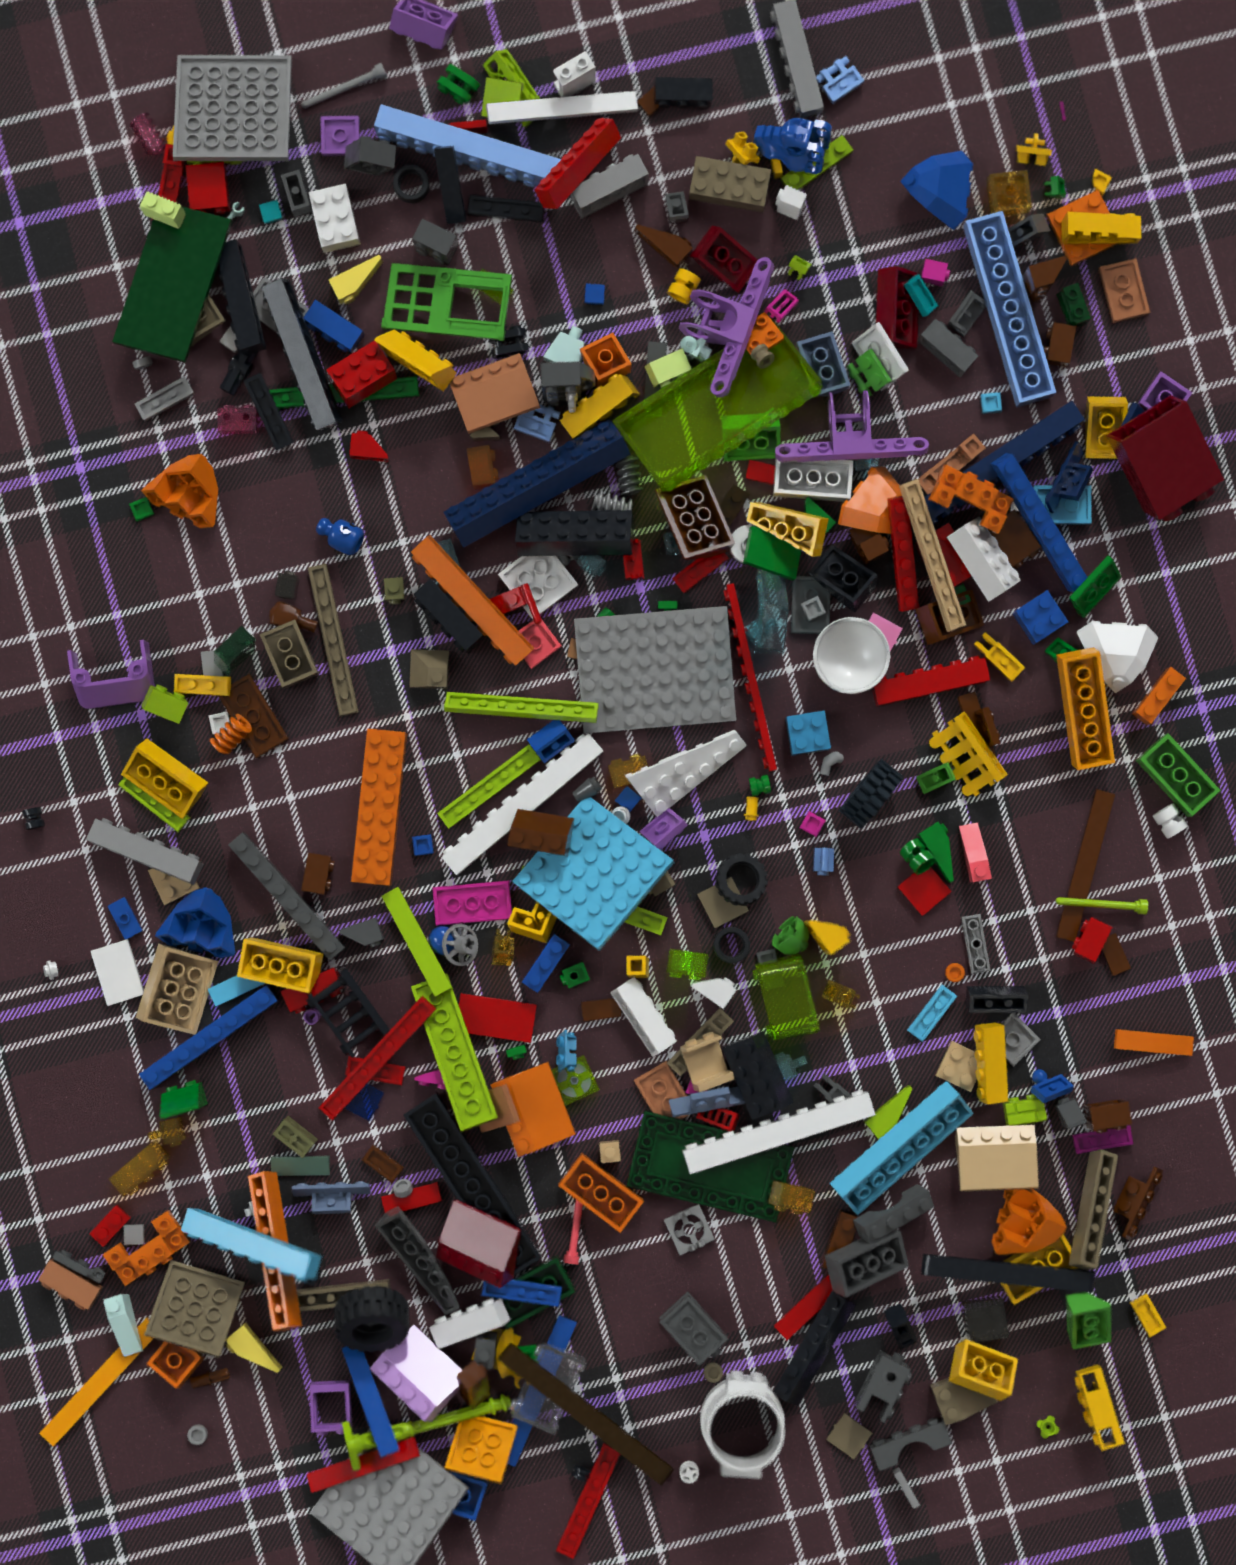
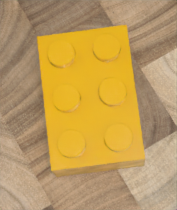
M965 1339L955 1346L949 1382L1002 1401L1012 1395L1018 1359Z

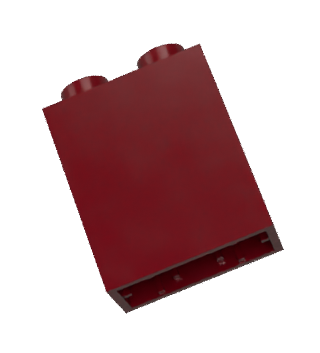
M1170 395L1106 435L1144 513L1158 520L1166 522L1177 518L1183 512V505L1191 500L1202 501L1209 498L1215 492L1213 486L1224 480L1187 401Z

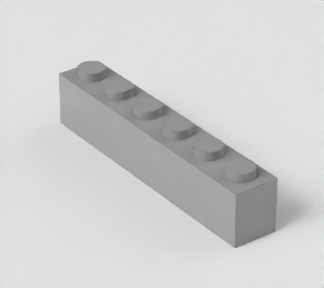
M796 0L773 4L770 17L772 23H775L777 27L775 29V36L777 41L780 40L782 46L779 48L781 58H785L786 61L784 70L786 77H790L791 80L789 84L790 93L796 99L794 102L795 112L799 113L800 118L823 113L824 106Z
M102 818L101 821L98 819L94 820L86 838L90 843L192 885L195 884L203 867V863L198 861V856L191 853L188 856L181 854L182 850L171 846V849L164 847L165 843L156 839L153 842L147 840L148 836L139 832L136 835L132 834L129 828L122 825L119 828L112 825V821Z

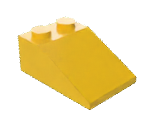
M1087 396L1085 458L1117 459L1106 435L1121 427L1128 411L1126 397Z

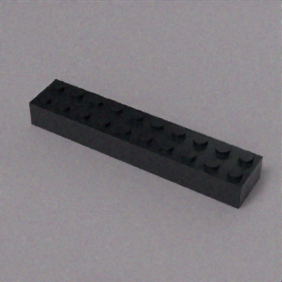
M435 1093L406 1112L403 1116L457 1200L521 1229L514 1275L542 1258V1254L464 1133L461 1132L459 1125L439 1094Z

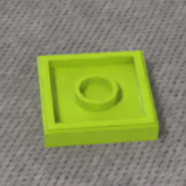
M486 77L481 116L488 117L486 110L488 103L522 101L524 83Z

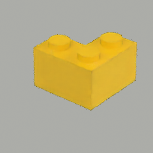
M536 901L532 912L514 907L507 925L513 933L547 943L557 917Z

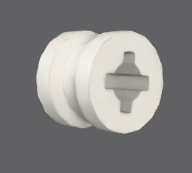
M685 1461L681 1464L679 1469L681 1479L685 1483L695 1482L699 1477L697 1464L693 1461Z

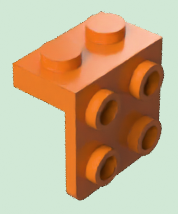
M765 312L756 318L746 346V351L749 355L760 344H765L770 350L784 340V335Z

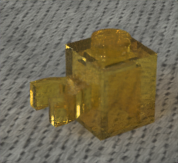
M496 929L492 946V965L511 966L514 956V938L510 937L511 930L507 929L506 936H502L500 929Z
M828 980L822 994V998L848 1009L849 1007L855 1009L856 1005L852 1004L854 997L860 998V995L856 994L855 990Z
M181 1116L159 1122L160 1130L148 1133L149 1140L163 1138L164 1145L170 1144V1147L181 1145V1141L186 1139Z

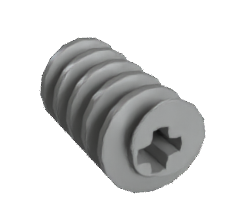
M601 490L595 496L591 511H595L596 508L598 511L632 510L633 501L630 498L625 503V497L618 501V495L616 494L611 499L609 492L603 497V491Z

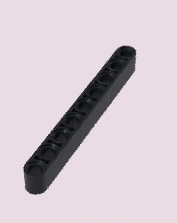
M923 1254L921 1274L927 1276L1081 1292H1094L1096 1272L1089 1270Z

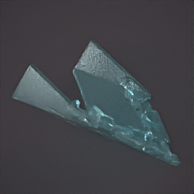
M757 570L754 581L757 582V591L759 593V619L754 653L785 654L788 620L785 578L763 570Z

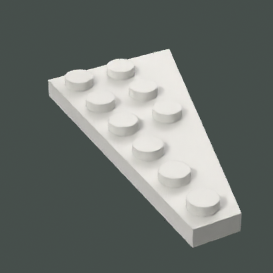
M735 730L713 738V741L706 744H698L696 748L674 754L660 760L653 766H645L641 768V771L626 774L625 777L658 817L747 745Z

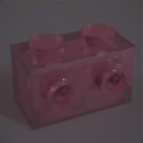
M223 405V408H218V432L220 434H258L257 409L253 408V405H242V408H234L233 405Z

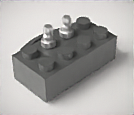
M580 361L541 363V384L544 402H547L548 406H558L559 401H566L569 412L575 413L578 400H582L581 393L595 386L594 370Z

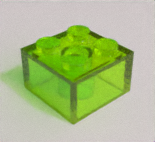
M669 949L666 972L670 973V977L681 978L683 974L689 975L691 980L701 981V977L705 978L708 954Z

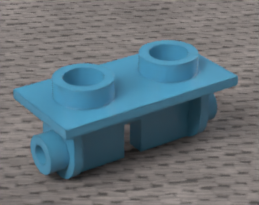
M567 1030L559 1034L556 1039V1046L558 1047L556 1058L558 1072L567 1068V1071L572 1072L577 1067L576 1054L570 1053V1051H576L577 1037L573 1032L567 1033Z

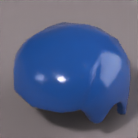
M438 926L432 929L428 935V943L434 953L444 955L442 940L449 927ZM451 932L447 937V941H455ZM446 944L448 954L454 949V946Z

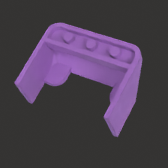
M140 640L142 659L130 663L128 667L129 677L91 682V675L87 670L79 668L77 653L71 650L67 651L71 681L79 704L83 708L94 709L142 702L150 685L155 686L150 647L147 641Z

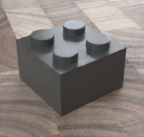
M362 136L346 146L344 169L380 176L394 168L396 145H391L385 140L374 141L371 137Z
M424 219L421 220L412 238L418 254L425 257L429 255L433 257L435 262L441 265L444 263L450 264L459 246L457 235Z

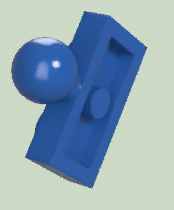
M1037 1069L1032 1074V1080L1036 1085L1032 1086L1031 1092L1042 1103L1073 1091L1074 1085L1062 1074L1047 1079V1073L1042 1069Z

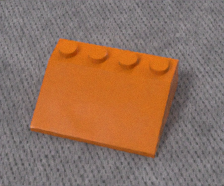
M549 1062L490 1084L492 1088L507 1084L520 1121L506 1127L518 1157L576 1134Z

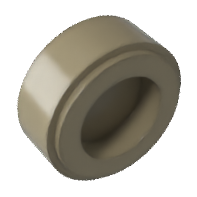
M716 1362L708 1363L704 1368L706 1380L711 1383L721 1380L723 1376L721 1365Z

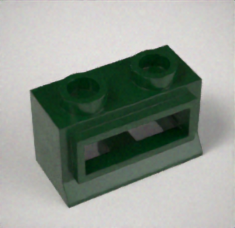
M1078 283L1064 287L1056 294L1067 325L1079 327L1088 323L1091 317Z

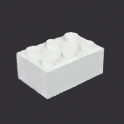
M346 184L309 192L323 253L360 245Z

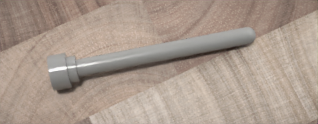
M382 63L375 65L371 72L301 103L302 108L313 106L374 78L376 80L386 78L387 75Z

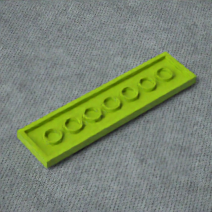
M427 981L411 986L416 1002L424 996L436 1008L434 1013L424 1022V1026L461 1132L498 1119L453 988L435 997Z

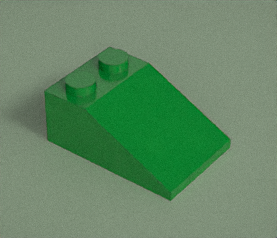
M196 1080L184 1083L185 1087L179 1089L177 1085L166 1088V1092L161 1094V1119L207 1105L202 1082L196 1083Z

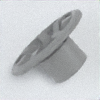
M464 924L451 926L443 936V953L447 960L454 965L464 966L471 963L478 951V939L475 932ZM455 928H463L461 935L456 932ZM450 932L452 933V936L455 938V941H447V937ZM446 944L454 946V949L449 954L446 949ZM457 953H459V962H456L452 959V957ZM464 955H470L471 957L464 962Z

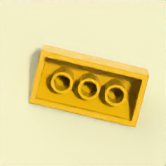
M392 330L374 339L389 357L443 392L457 374L452 368L454 365L447 359L442 361L439 359V355L431 349L428 352L419 341L416 340L414 343L410 340L411 337L403 331L399 333L396 330Z
M148 738L136 746L121 773L122 776L182 819L199 800L208 785L207 781Z
M813 920L804 921L810 934L824 954L831 955L850 942L848 939L850 934L844 926Z
M253 937L246 938L243 941L237 977L310 993L320 974L324 953Z

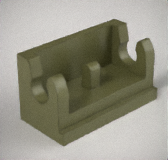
M289 1116L281 1122L273 1133L276 1138L302 1158L318 1141L315 1136Z

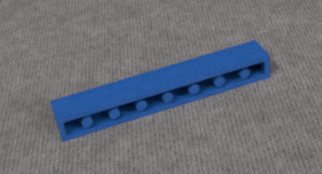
M1005 453L990 464L1010 497L1013 498V502L1067 591L1074 593L1088 577L1014 455Z
M270 984L265 985L139 1073L140 1077L149 1090L154 1089L280 1001L279 997Z

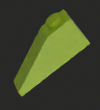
M907 1085L877 1109L874 1116L867 1117L864 1120V1123L878 1140L897 1124L912 1091L910 1085Z

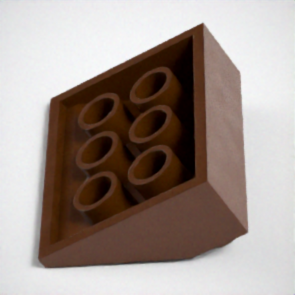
M706 475L655 489V494L684 560L713 557L726 553L733 547L735 541Z

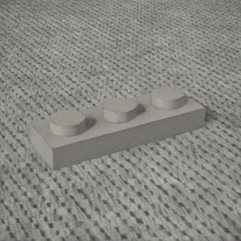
M184 376L135 403V406L143 420L147 421L194 395V392Z

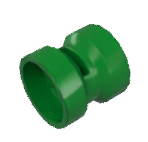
M763 775L760 779L755 777L749 778L752 797L758 796L761 792L764 794L771 793L768 775Z

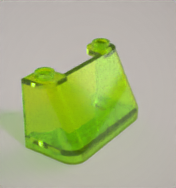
M798 953L754 964L755 970H752L754 981H759L769 1020V1025L766 1026L768 1037L777 1040L820 1032L802 956Z

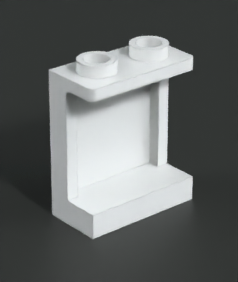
M587 52L579 54L553 70L558 79L554 82V86L561 97H570L596 82L595 65Z

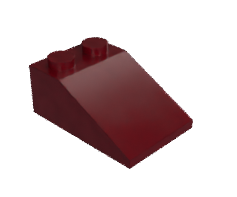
M711 226L690 254V257L700 266L737 293L740 292L750 278L754 265L758 261L757 258L718 226Z

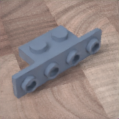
M739 1087L719 1088L669 1100L673 1117L745 1104Z
M362 1181L355 1182V1184L337 1182L332 1185H327L326 1183H317L316 1185L300 1183L297 1186H292V1193L295 1197L312 1196V1214L351 1213L352 1195L371 1194L369 1183Z

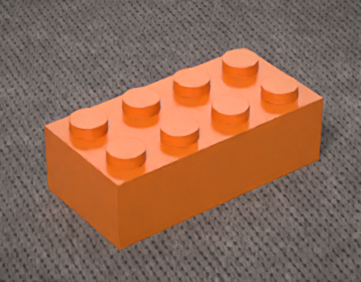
M583 1153L578 1156L558 1183L559 1187L620 1233L644 1202L639 1195Z

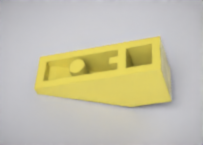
M380 254L329 279L340 304H348L355 300L354 297L359 295L383 263Z
M244 1323L226 1339V1346L230 1352H235L238 1356L276 1373L283 1368L247 1323Z

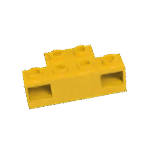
M1097 1364L1075 1371L1077 1377L1074 1380L1079 1389L1077 1397L1080 1405L1082 1404L1085 1409L1082 1412L1085 1422L1094 1430L1095 1434H1092V1439L1095 1446L1098 1445L1101 1450L1125 1444L1101 1367ZM1092 1373L1095 1381L1093 1382L1095 1390L1087 1393L1082 1375ZM1109 1428L1113 1440L1103 1443L1099 1431Z

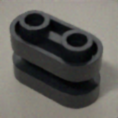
M521 325L512 326L510 330H505L504 341L489 339L490 344H496V348L491 349L493 359L506 358L518 353L523 355L530 352L528 343H522V339L526 338L527 334L526 329L521 328ZM514 341L515 343L503 346V343Z

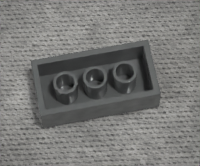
M896 1229L871 1244L861 1238L825 1255L832 1290L844 1297H848L909 1267L901 1231Z

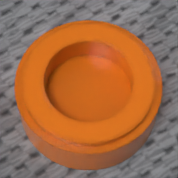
M951 963L945 969V976L951 982H959L964 978L965 970L962 965Z

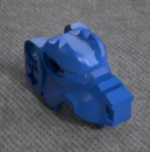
M792 118L781 127L773 125L757 126L753 143L758 146V151L764 157L780 159L790 171H805L811 174H819L824 165V150H827L830 146L832 126L822 120L815 119L814 122L802 118Z

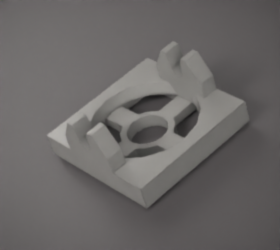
M699 1204L664 1219L679 1255L694 1251L697 1248L703 1247L706 1243L715 1240ZM694 1215L701 1221L693 1223L688 1220L687 1216ZM681 1219L683 1222L682 1229L675 1232V1224ZM692 1224L695 1227L694 1233L686 1234L683 1230L684 1226ZM704 1227L703 1235L698 1241L695 1236L697 1229ZM683 1235L690 1237L692 1244L683 1243L678 1238Z

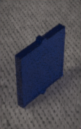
M367 1084L345 1109L370 1121L375 1110L379 1108L384 1092Z

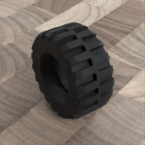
M364 1286V1288L360 1289L358 1287L353 1289L352 1292H346L335 1304V1334L337 1339L345 1347L348 1346L349 1349H357L360 1352L385 1351L387 1348L391 1349L396 1344L402 1343L410 1331L409 1304L402 1294L396 1290H391L389 1287Z

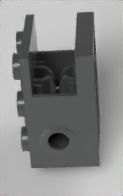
M688 1291L659 1317L660 1323L699 1366L709 1356L713 1359L722 1352L719 1347L728 1340L727 1334Z
M879 1350L854 1401L856 1409L863 1412L871 1395H874L885 1401L878 1414L880 1420L885 1423L886 1419L891 1418L894 1412L893 1404L895 1401L898 1402L903 1393L901 1390L904 1383L907 1384L912 1375L908 1364L903 1362L905 1356L894 1352L893 1356Z

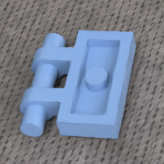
M846 56L841 60L837 59L833 62L832 66L828 69L824 68L816 76L818 84L823 80L827 82V84L822 86V90L832 104L864 83V79L854 65L849 69L845 67V65L850 63ZM839 71L841 74L833 79L831 75Z
M540 405L538 409L519 415L514 430L550 443L556 427V423L550 422V418L559 419L561 412L554 410L551 406L545 407ZM535 411L545 414L544 419L534 416Z

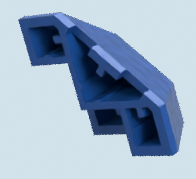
M963 151L931 156L912 167L900 181L922 206L951 229L955 230L967 217L968 208H966L967 197L970 196L971 182H969L970 171L973 170V163Z
M210 888L194 890L181 900L155 935V937L169 946L177 947V945L188 946V950L203 953V950L212 953L214 957L219 958L235 955L231 916L221 897Z

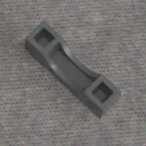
M916 1184L902 1192L901 1200L893 1207L883 1211H868L853 1221L859 1237L871 1244L935 1206L929 1190Z
M935 1417L929 1419L927 1424L922 1426L916 1424L909 1427V1430L906 1432H894L890 1438L885 1440L884 1438L874 1440L873 1444L869 1446L879 1471L897 1465L900 1451L911 1442L926 1443L934 1451L951 1445L952 1441L943 1419Z

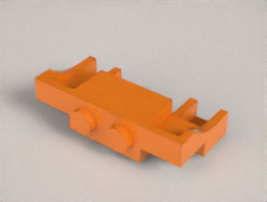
M944 464L928 500L948 508L955 496L985 511L979 525L991 530L995 534H999L1007 518L1006 514L1013 498L995 489V484L984 480V482L978 480V476L972 472L962 473Z
M170 1210L151 1221L159 1236L129 1255L121 1242L103 1254L111 1269L116 1271L125 1286L144 1273L148 1276L157 1270L155 1267L160 1262L163 1265L173 1259L171 1256L173 1253L191 1242L187 1233L181 1231L182 1227Z

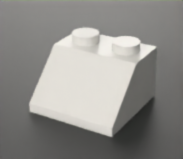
M726 977L723 980L715 978L693 982L690 985L723 1009L736 992L734 988L735 983Z

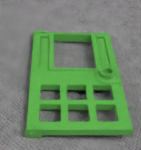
M392 263L381 328L504 341L512 274ZM399 273L414 274L413 286L397 285ZM420 275L435 276L434 288L418 287ZM455 287L502 291L499 322L451 318ZM396 291L412 292L410 304L395 303ZM417 293L433 294L431 306L416 305ZM394 309L409 310L408 321H392ZM415 311L430 312L429 324L413 323Z

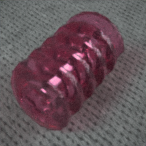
M142 113L131 121L130 128L134 130L133 134L137 137L138 142L141 143V147L145 149L147 156L158 155L165 151L166 144L162 145L165 139L163 137L158 138L161 135L160 131L154 132L157 129L156 124L150 126L153 119H146L149 113Z

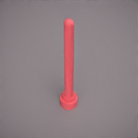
M578 1200L575 1202L569 1251L564 1254L563 1260L564 1263L576 1265L579 1264V1256L576 1251L583 1204Z

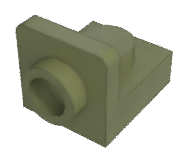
M403 577L384 579L385 601L389 602V605H399L401 601H405Z

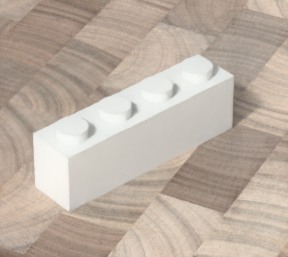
M635 977L610 992L652 1057L677 1042L674 1032L667 1027L662 1014L657 1012L653 1006L652 999L645 994L642 984Z
M491 1298L482 1302V1306L478 1307L477 1304L466 1308L467 1311L463 1313L461 1310L450 1314L451 1317L449 1318L442 1316L434 1320L435 1324L429 1327L437 1348L440 1349L501 1327L510 1321L502 1299L494 1301Z

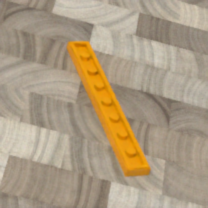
M148 1318L137 1327L143 1350L154 1339L145 1336L149 1323ZM119 1347L39 1434L52 1446H55L141 1352L124 1357Z

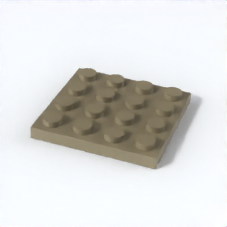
M171 1260L147 1325L145 1336L220 1358L245 1282Z

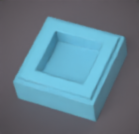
M1000 392L980 395L982 414L1002 412Z

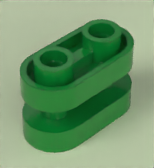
M449 64L445 69L448 77L440 76L436 82L438 90L445 95L447 93L452 95L453 99L460 105H463V103L468 104L472 98L469 91L476 92L480 84L455 65ZM456 80L464 85L463 88L453 83V81Z

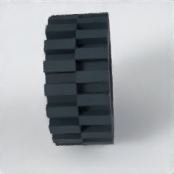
M880 759L846 799L839 812L862 829L895 791L904 776L883 759Z

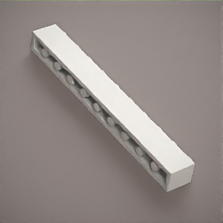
M589 733L586 736L584 734L579 736L575 740L577 744L572 748L566 747L560 753L562 756L558 760L553 758L545 765L547 767L545 771L535 773L531 777L533 781L528 785L522 784L516 790L518 793L514 797L508 796L503 800L501 808L491 810L487 814L489 818L484 822L481 820L472 827L474 830L469 835L464 833L457 839L459 843L456 846L450 845L443 851L444 856L441 858L456 875H459L510 832L517 809L536 810L604 752Z
M858 1090L852 1092L851 1097L839 1096L833 1098L834 1102L826 1104V1101L815 1104V1108L810 1110L807 1107L796 1110L797 1114L789 1116V1113L778 1116V1120L771 1122L770 1119L759 1122L760 1126L757 1127L748 1125L742 1127L741 1132L735 1134L734 1131L723 1133V1137L719 1139L710 1137L705 1139L703 1144L697 1145V1143L686 1145V1149L682 1151L689 1173L702 1171L874 1116L875 1112L869 1093Z

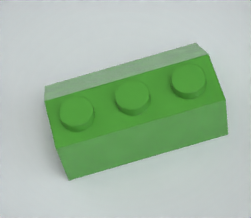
M778 413L721 417L724 461L775 458V448L781 444Z
M1087 1292L1066 1295L1067 1332L1072 1348L1078 1349L1110 1343V1303Z

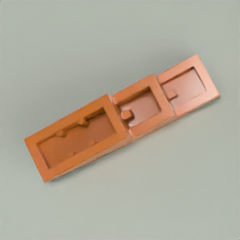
M1115 1029L1114 1049L1192 1056L1194 1037Z

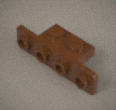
M975 692L959 696L957 699L961 711H965L996 756L993 746L1000 743V734L995 727L994 715L990 711L989 706L981 709Z
M1154 1166L1147 1183L1131 1176L1128 1177L1113 1209L1114 1212L1130 1219L1122 1235L1123 1238L1131 1240L1132 1237L1136 1236L1138 1232L1137 1226L1146 1215L1148 1203L1154 1198L1155 1187L1160 1184L1163 1178V1170Z

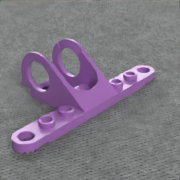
M767 257L760 258L755 263L741 304L709 291L693 290L690 295L691 300L698 307L706 308L701 324L680 322L679 330L685 336H691L696 340L703 338L706 340L705 343L725 345L710 387L711 392L716 397L723 398L727 396V393L731 390L732 381L737 374L770 283L769 279L774 270L773 262ZM768 264L765 270L760 271L762 266ZM699 296L713 299L719 305L706 303L699 298ZM712 313H725L723 321L711 320ZM687 327L697 328V334L690 331ZM722 383H723V384H724L723 389L720 390V391H717V390H718V389H717V388H718V385L720 386V384L722 385Z
M863 391L862 413L835 415L833 392H829L828 423L831 441L780 444L775 448V458L786 463L787 461L809 462L908 457V455L922 456V454L925 455L927 453L929 442L922 437L871 439L868 391ZM863 421L864 430L853 431L852 422ZM845 422L846 431L837 432L836 423ZM918 444H919V446L921 445V446H923V447H922V448H917V447H915V446H916V445L918 446Z

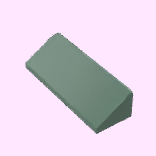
M300 1156L270 1157L271 1172H277V1176L330 1175V1156H304V1158Z

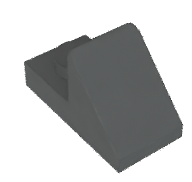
M684 191L665 194L669 224L687 222L689 214Z

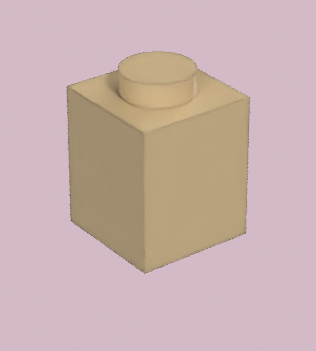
M619 1140L600 1142L601 1163L621 1161Z

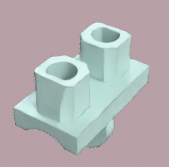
M686 336L680 342L681 349L683 348L684 352L689 353L686 355L688 360L695 358L703 362L707 360L712 352V349L704 345L706 340L703 338L695 340L691 336Z

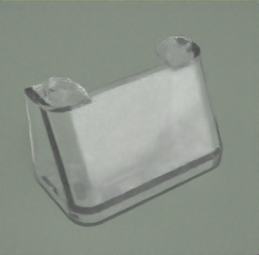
M545 1342L542 1345L538 1344L534 1352L536 1356L535 1361L571 1389H573L576 1380L579 1379V1371L583 1372L587 1364L584 1356ZM526 1381L518 1398L513 1399L509 1408L512 1410V1417L555 1435L559 1427L557 1424L559 1418L561 1419L563 1411V1409Z

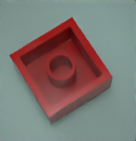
M1093 917L1089 921L1085 920L1080 930L1083 932L1081 938L1077 937L1072 946V949L1075 950L1073 954L1095 964L1112 927Z

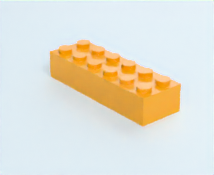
M1092 647L1057 654L1072 766L1077 770H1083L1115 763L1100 651Z

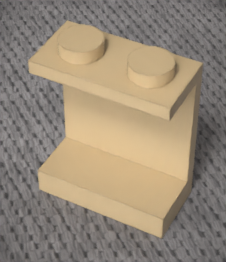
M714 1032L704 1034L703 1038L699 1040H688L685 1042L686 1045L680 1047L693 1088L697 1092L706 1091L735 1079L733 1072L727 1069L719 1040L722 1037Z

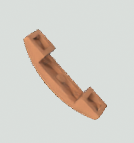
M972 434L938 464L918 478L921 488L927 495L930 494L934 489L944 464L960 471L986 447L975 434Z

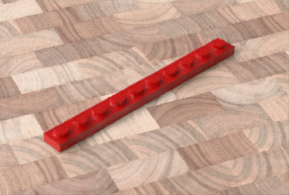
M734 583L727 584L723 594L725 601H729L730 608L727 609L729 619L734 621L735 627H732L734 639L737 638L739 646H736L738 657H742L743 664L740 665L742 675L747 677L748 683H745L746 693L751 694L752 701L749 702L751 713L755 712L756 720H753L755 731H759L761 737L758 739V745L760 750H764L765 757L762 758L764 769L768 768V772H773L777 770L736 590Z

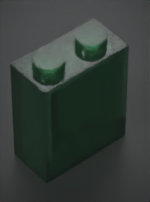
M241 625L214 651V663L228 676L255 651V638Z

